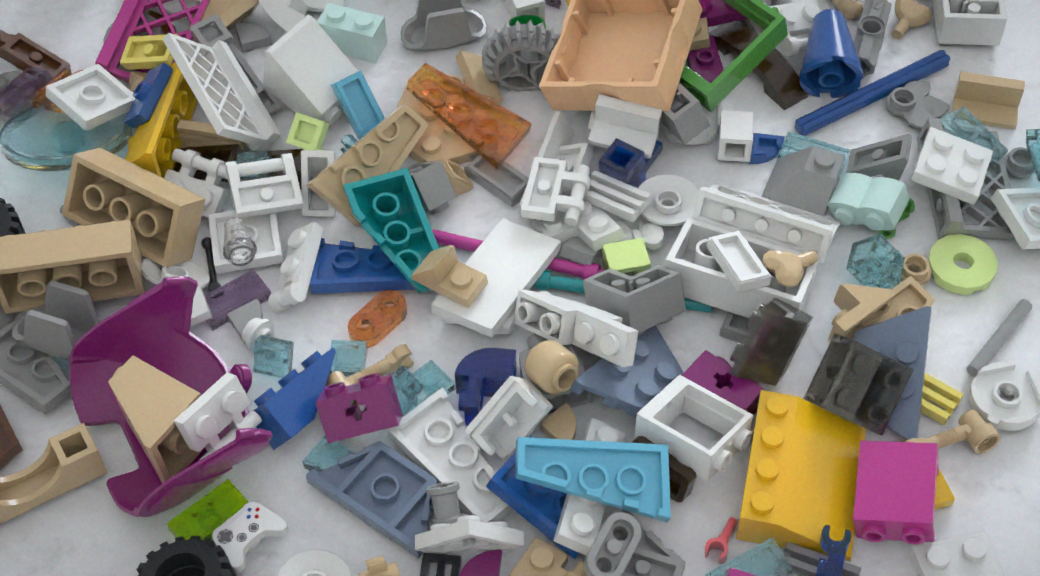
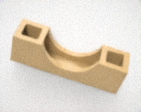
M84 423L50 438L42 456L26 469L12 475L0 477V524L108 473Z

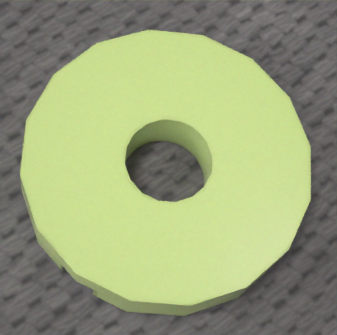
M964 234L947 235L936 241L930 249L928 256L934 281L951 293L970 295L980 289L983 291L990 286L997 273L998 261L994 251L985 242L974 236ZM964 261L969 264L970 268H960L954 262Z

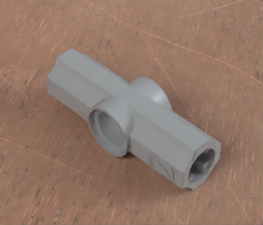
M866 0L858 22L854 46L863 68V78L866 75L873 74L892 6L887 0Z

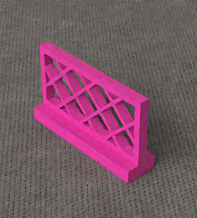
M124 0L95 61L96 65L102 66L115 78L130 82V72L118 69L128 38L145 31L148 35H153L151 29L167 24L171 34H176L171 22L187 17L190 26L200 22L210 0H202L199 5L191 8L187 7L184 0H179L183 11L167 15L162 4L173 0ZM158 6L163 18L147 23L144 17L145 10ZM190 30L177 33L180 37L193 41ZM137 69L134 71L148 73L151 69Z

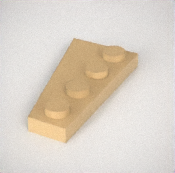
M407 104L399 106L306 184V186L353 225H361L353 216L343 185L399 170L429 124Z

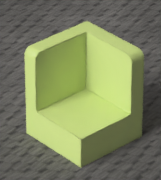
M296 112L286 143L305 150H325L321 147L329 123Z
M643 238L603 244L602 265L604 269L611 268L621 273L632 272L634 276L651 268V262Z

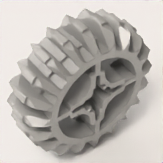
M517 20L514 26L505 23L503 30L495 29L493 36H487V41L482 50V66L488 76V80L496 81L498 87L504 86L508 92L512 89L518 92L531 91L533 89L540 90L539 84L551 52L556 46L560 35L555 34L553 28L545 29L543 22L535 26L531 20L527 24H520Z

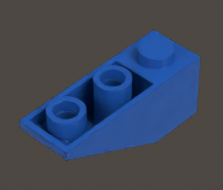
M331 348L323 355L317 350L300 363L304 367L303 371L298 373L293 369L278 381L282 388L277 392L269 388L254 400L258 407L253 411L262 419V422L256 428L271 431L273 437L269 441V445L273 450L290 440L315 419L318 410L315 402L324 391L323 388H325L336 354L334 348Z

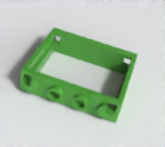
M722 0L759 25L764 31L712 83H709L684 65L679 83L699 100L701 106L711 112L788 35L786 18L779 13L778 8H771L762 0Z

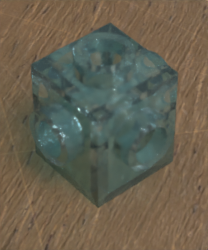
M880 233L852 243L846 269L863 286L886 289L899 284L905 258Z

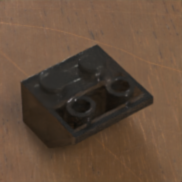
M776 297L767 305L762 303L758 310L755 309L746 324L745 329L750 331L749 335L747 334L742 342H738L730 357V361L735 363L730 374L735 377L777 386L783 379L813 316Z
M834 333L803 399L882 436L914 369L853 339Z

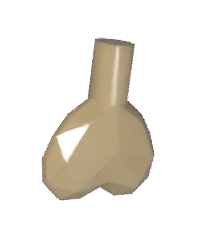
M896 0L894 9L899 22L891 34L896 39H902L909 27H919L930 22L933 15L931 9L925 5L918 4L915 0Z
M770 250L763 254L762 263L775 274V278L780 285L794 287L798 285L803 277V268L816 263L818 256L814 250H809L799 255L789 251Z

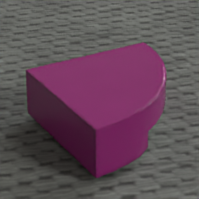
M490 550L474 556L465 564L459 576H499L502 550Z

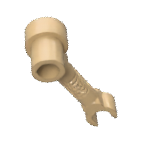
M406 344L399 345L391 353L387 354L385 359L347 378L340 371L329 374L325 386L338 382H344L345 386L359 383V378L369 374L379 373L380 376H383L391 371L407 370L414 365V362L409 357L412 355V352ZM354 400L352 406H360L357 400Z
M973 409L961 415L958 420L960 425L958 427L928 438H911L905 442L937 443L939 450L964 440L970 444L975 453L983 454L993 449L1000 442L1001 436L992 424L986 423L977 410Z

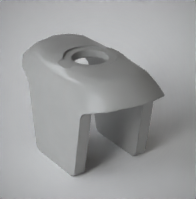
M418 0L416 14L405 22L400 34L403 44L408 49L416 51L436 50L466 44L483 37L487 32V23L479 12L462 6L461 0Z
M51 280L46 286L45 307H38L24 314L16 322L12 336L17 341L33 349L69 360L74 344L100 321L88 291Z

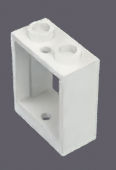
M678 375L637 413L634 439L638 436H644L655 444L668 445V453L674 456L681 464L692 468L696 472L697 477L708 482L718 471L724 472L729 466L732 457L739 450H746L751 443L753 432L750 430L753 414ZM684 412L725 436L709 450L668 426Z

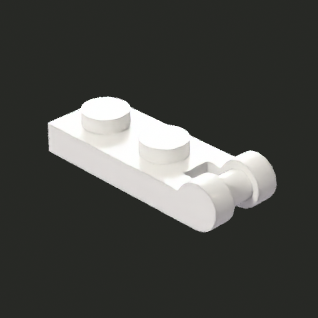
M314 221L302 228L295 229L288 239L289 247L286 258L280 268L281 277L276 292L270 294L268 299L271 309L275 312L284 311L290 305H296L306 298L324 230L323 227Z

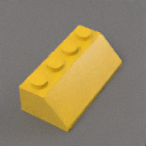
M176 62L170 66L173 68V72L150 120L138 126L134 136H130L128 152L125 160L162 178L165 177L168 169L173 170L176 162L172 160L174 150L182 148V140H179L180 132H177L176 126L180 119L192 121L198 104L197 98Z

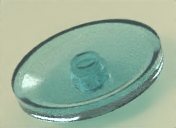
M47 101L29 107L11 117L0 131V144L5 158L17 166L37 171L71 170L73 154L102 148L112 154H116L127 145L133 130L132 127L124 123L127 112L85 131L52 101Z

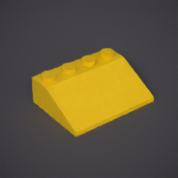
M761 390L736 539L784 549L786 543L790 542L832 558L850 561L855 529L853 515L860 441H865L866 429L798 396Z

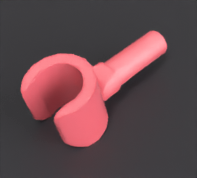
M730 517L718 538H711L707 541L705 545V558L708 557L710 550L718 548L723 552L719 558V564L725 563L728 556L727 544L738 523L737 519Z

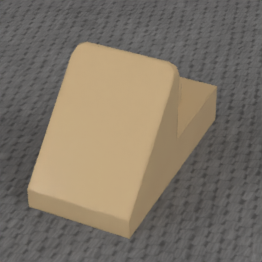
M453 245L431 251L411 275L412 280L467 308L471 306L488 284L486 274L458 261L455 246Z
M841 284L834 298V303L842 311L831 322L833 328L828 340L837 349L854 338L855 331L870 326L886 314L896 294L891 289Z

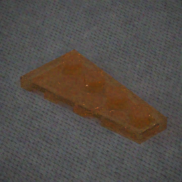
M424 63L408 80L407 90L495 169L501 166L530 132L532 123L427 63Z

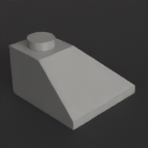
M812 146L780 157L776 161L761 197L825 217L829 208L828 202L840 180L845 155Z

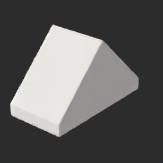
M301 150L302 217L336 216V210L306 186V184L336 160L335 150Z

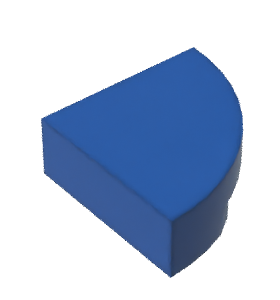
M753 133V145L749 164H762L776 158L783 149L785 136Z

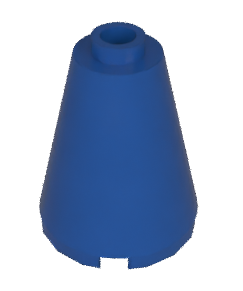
M825 9L815 15L799 74L800 86L805 92L815 97H820V93H830L831 98L846 96L858 90L863 79V68L845 17L841 12L834 9Z

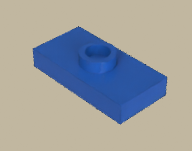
M162 63L149 70L145 80L141 81L133 92L135 100L124 123L135 128L150 120L173 72V68Z

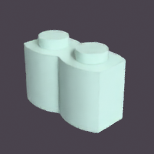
M859 173L843 174L832 194L828 207L833 219L840 221L842 225L864 224L876 231L893 230L910 198L905 183L886 177L873 179Z

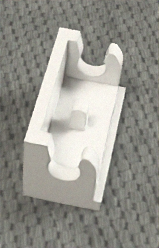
M509 376L465 431L474 438L487 454L492 456L496 453L502 460H508L516 451L517 438L528 437L553 406L529 379Z

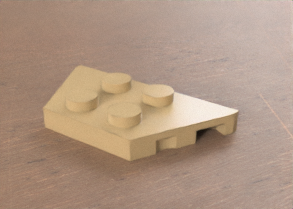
M406 85L397 108L407 104L429 124L408 155L416 162H429L443 157L460 165L471 161L472 155L481 153L486 149L493 154L498 151V142L412 85Z

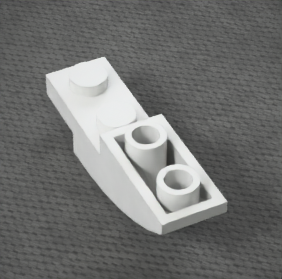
M518 290L514 324L548 340H554L561 345L573 344L621 367L633 366L638 330L622 324V317L565 298L534 291Z

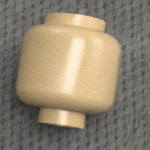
M546 340L537 344L528 353L525 362V373L529 380L549 394L565 392L571 388L574 381L578 378L579 361L572 352L554 340Z

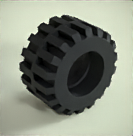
M193 535L189 540H185L184 536L175 538L173 543L168 544L166 541L160 544L161 549L156 552L153 550L146 555L147 562L140 563L136 569L139 574L138 576H236L228 556L220 545L216 546L215 542L209 538L202 541L200 536Z

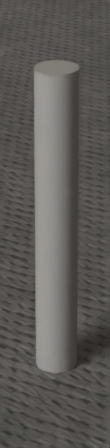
M1022 299L967 366L966 370L971 376L976 377L981 368L988 365L1031 311L1032 304L1028 300Z

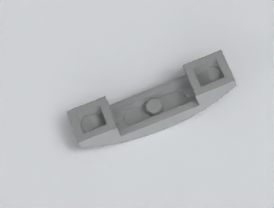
M217 14L189 27L197 43L212 47L218 40L227 43L270 116L283 109L282 103L263 88L262 82L233 44V36Z

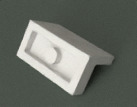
M599 94L595 104V120L588 143L649 159L652 156L661 128L662 109Z

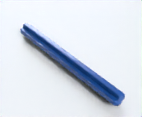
M939 50L796 119L795 131L800 136H806L888 96L896 88L904 87L912 81H919L948 67L950 56L944 50Z

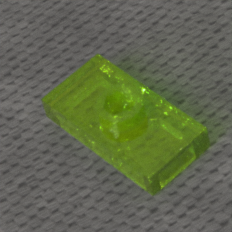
M227 479L166 524L175 538L184 536L185 540H189L193 535L200 536L202 541L206 538L212 540L213 531L236 514L249 501Z

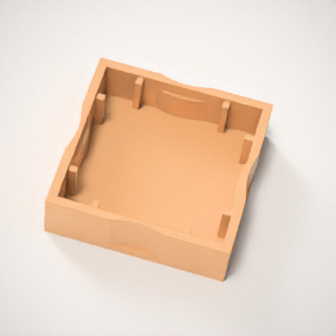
M571 0L563 20L560 38L551 52L539 84V88L552 110L595 111L596 101L599 94L662 109V111H670L702 13L699 0Z

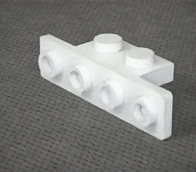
M558 111L554 113L538 157L567 160V171L576 172L578 165L584 164L589 166L594 150L588 142L570 145L574 130L563 112ZM563 187L561 195L570 196L572 189ZM524 194L520 200V208L522 206ZM528 219L531 224L536 221H539L536 219Z

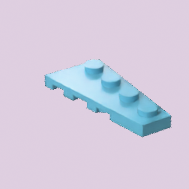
M528 437L517 438L516 479L660 521L668 522L671 519L668 445Z

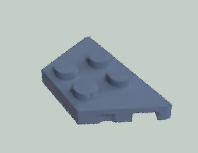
M930 306L916 309L854 332L846 402L857 411L873 418L875 422L884 428H889L905 438V441L911 438L918 439L932 307Z
M655 325L646 329L645 333L638 335L633 366L621 367L602 358L574 381L570 390L578 395H581L583 390L603 397L601 404L614 409L624 410L627 414L636 417L637 413L678 375H682L684 372Z
M381 441L363 448L359 453L348 454L337 459V465L320 472L313 469L306 474L307 483L417 559L421 557L422 551L415 550V535L428 531L433 505L431 496L427 495L426 488L438 484L437 478Z

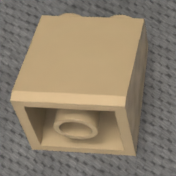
M132 355L123 366L115 371L108 383L130 428L163 484L174 475L186 469L201 452L189 449L174 423V420L194 403L201 394Z

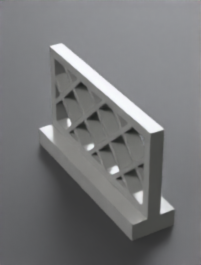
M928 118L917 137L919 152L930 127L972 143L975 141L989 142L990 149L993 151L989 167L995 170L997 174L993 178L986 173L983 182L986 186L980 191L977 201L979 200L993 211L989 216L970 203L927 187L938 240L947 235L955 234L1015 240L1010 228L1001 227L992 220L996 215H999V212L991 197L986 194L990 189L994 191L997 189H1012L998 132L942 127L941 119ZM967 212L980 224H964L963 214Z

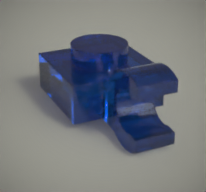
M830 525L823 527L820 545L827 553V559L819 558L815 576L842 575L846 551L849 548L852 537L850 530H845L841 541H834L829 536Z

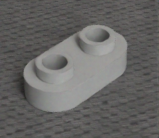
M617 512L607 518L584 559L583 569L586 576H621L642 535L641 526L636 518L625 512ZM613 531L620 532L624 540L616 539ZM601 562L605 564L608 571H600L597 567V563Z

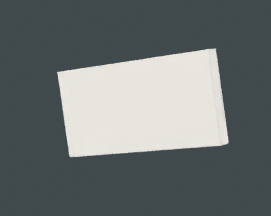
M502 218L465 263V265L487 275L488 284L469 308L439 294L431 304L432 313L492 338L516 308L518 290L529 291L561 250V241Z

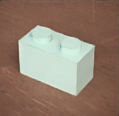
M328 3L317 20V23L345 56L376 63L387 45L384 16Z

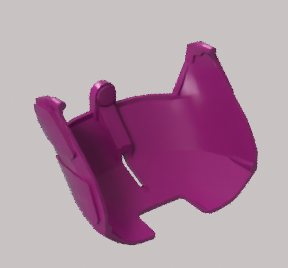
M187 276L164 277L162 282L129 302L126 307L92 327L74 344L69 356L71 395L80 423H84L85 426L119 424L134 454L138 469L112 477L107 480L106 485L115 504L122 511L135 517L156 515L190 499L233 469L232 466L262 452L269 446V441L273 437L271 431L264 429H237L235 440L199 461L207 453L206 448H204L186 469L162 484L130 428L108 381L113 377L115 371L123 366L132 355L196 390L201 395L226 373L237 376L246 394L251 387L252 373L247 364H235L229 370L224 360L209 344L190 332L193 299L198 283ZM248 407L241 412L243 418L249 414ZM229 425L218 434L220 440L231 430Z

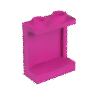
M860 441L853 515L857 538L870 542L899 540L915 545L935 541L937 476H939L937 443Z

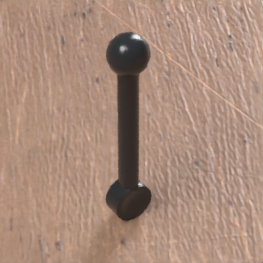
M205 237L201 241V246L206 251L210 276L208 292L211 296L217 297L222 293V287L217 282L211 238Z

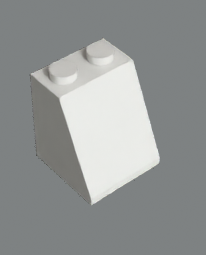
M308 14L265 51L263 88L295 113L298 112L333 125L341 116L343 109L331 85L358 72V70L317 21Z

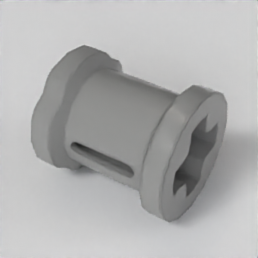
M459 482L438 483L426 488L427 495H430L435 516L431 519L432 525L440 523L453 524L457 522L458 517L465 516L464 513L460 512L457 495V491L460 489Z

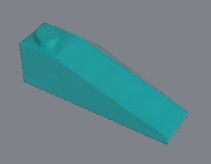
M408 168L344 184L343 189L356 220L419 294L432 290L411 278L413 272L431 251L439 249V246Z

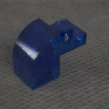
M616 138L599 160V172L638 188L646 180V172L663 150L662 142L656 141L652 156L647 159L645 158L644 151Z
M483 348L471 352L458 364L455 371L456 394H459L458 409L459 411H464L466 426L483 409L484 396L493 397L509 376L516 377V350Z

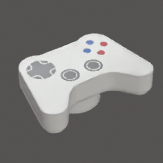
M252 501L245 504L236 514L213 531L212 537L215 545H220L225 551L234 572L240 573L246 567V552L255 550L264 537L285 536L288 533V525L285 519L260 503Z

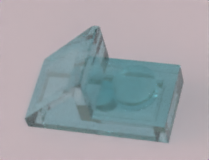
M432 360L413 373L404 365H401L392 377L403 417L442 387L447 395L455 390L454 381Z

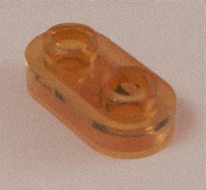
M393 290L383 291L376 295L349 320L348 333L351 342L361 348L377 345L406 318L407 305L405 297ZM363 324H369L368 327H361Z

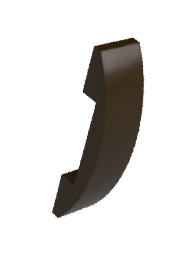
M730 22L710 31L709 37L714 36L717 49L724 56L731 52L738 57L759 34L742 24ZM776 48L752 70L765 83L764 92L783 110L808 97V93L800 86L798 74Z

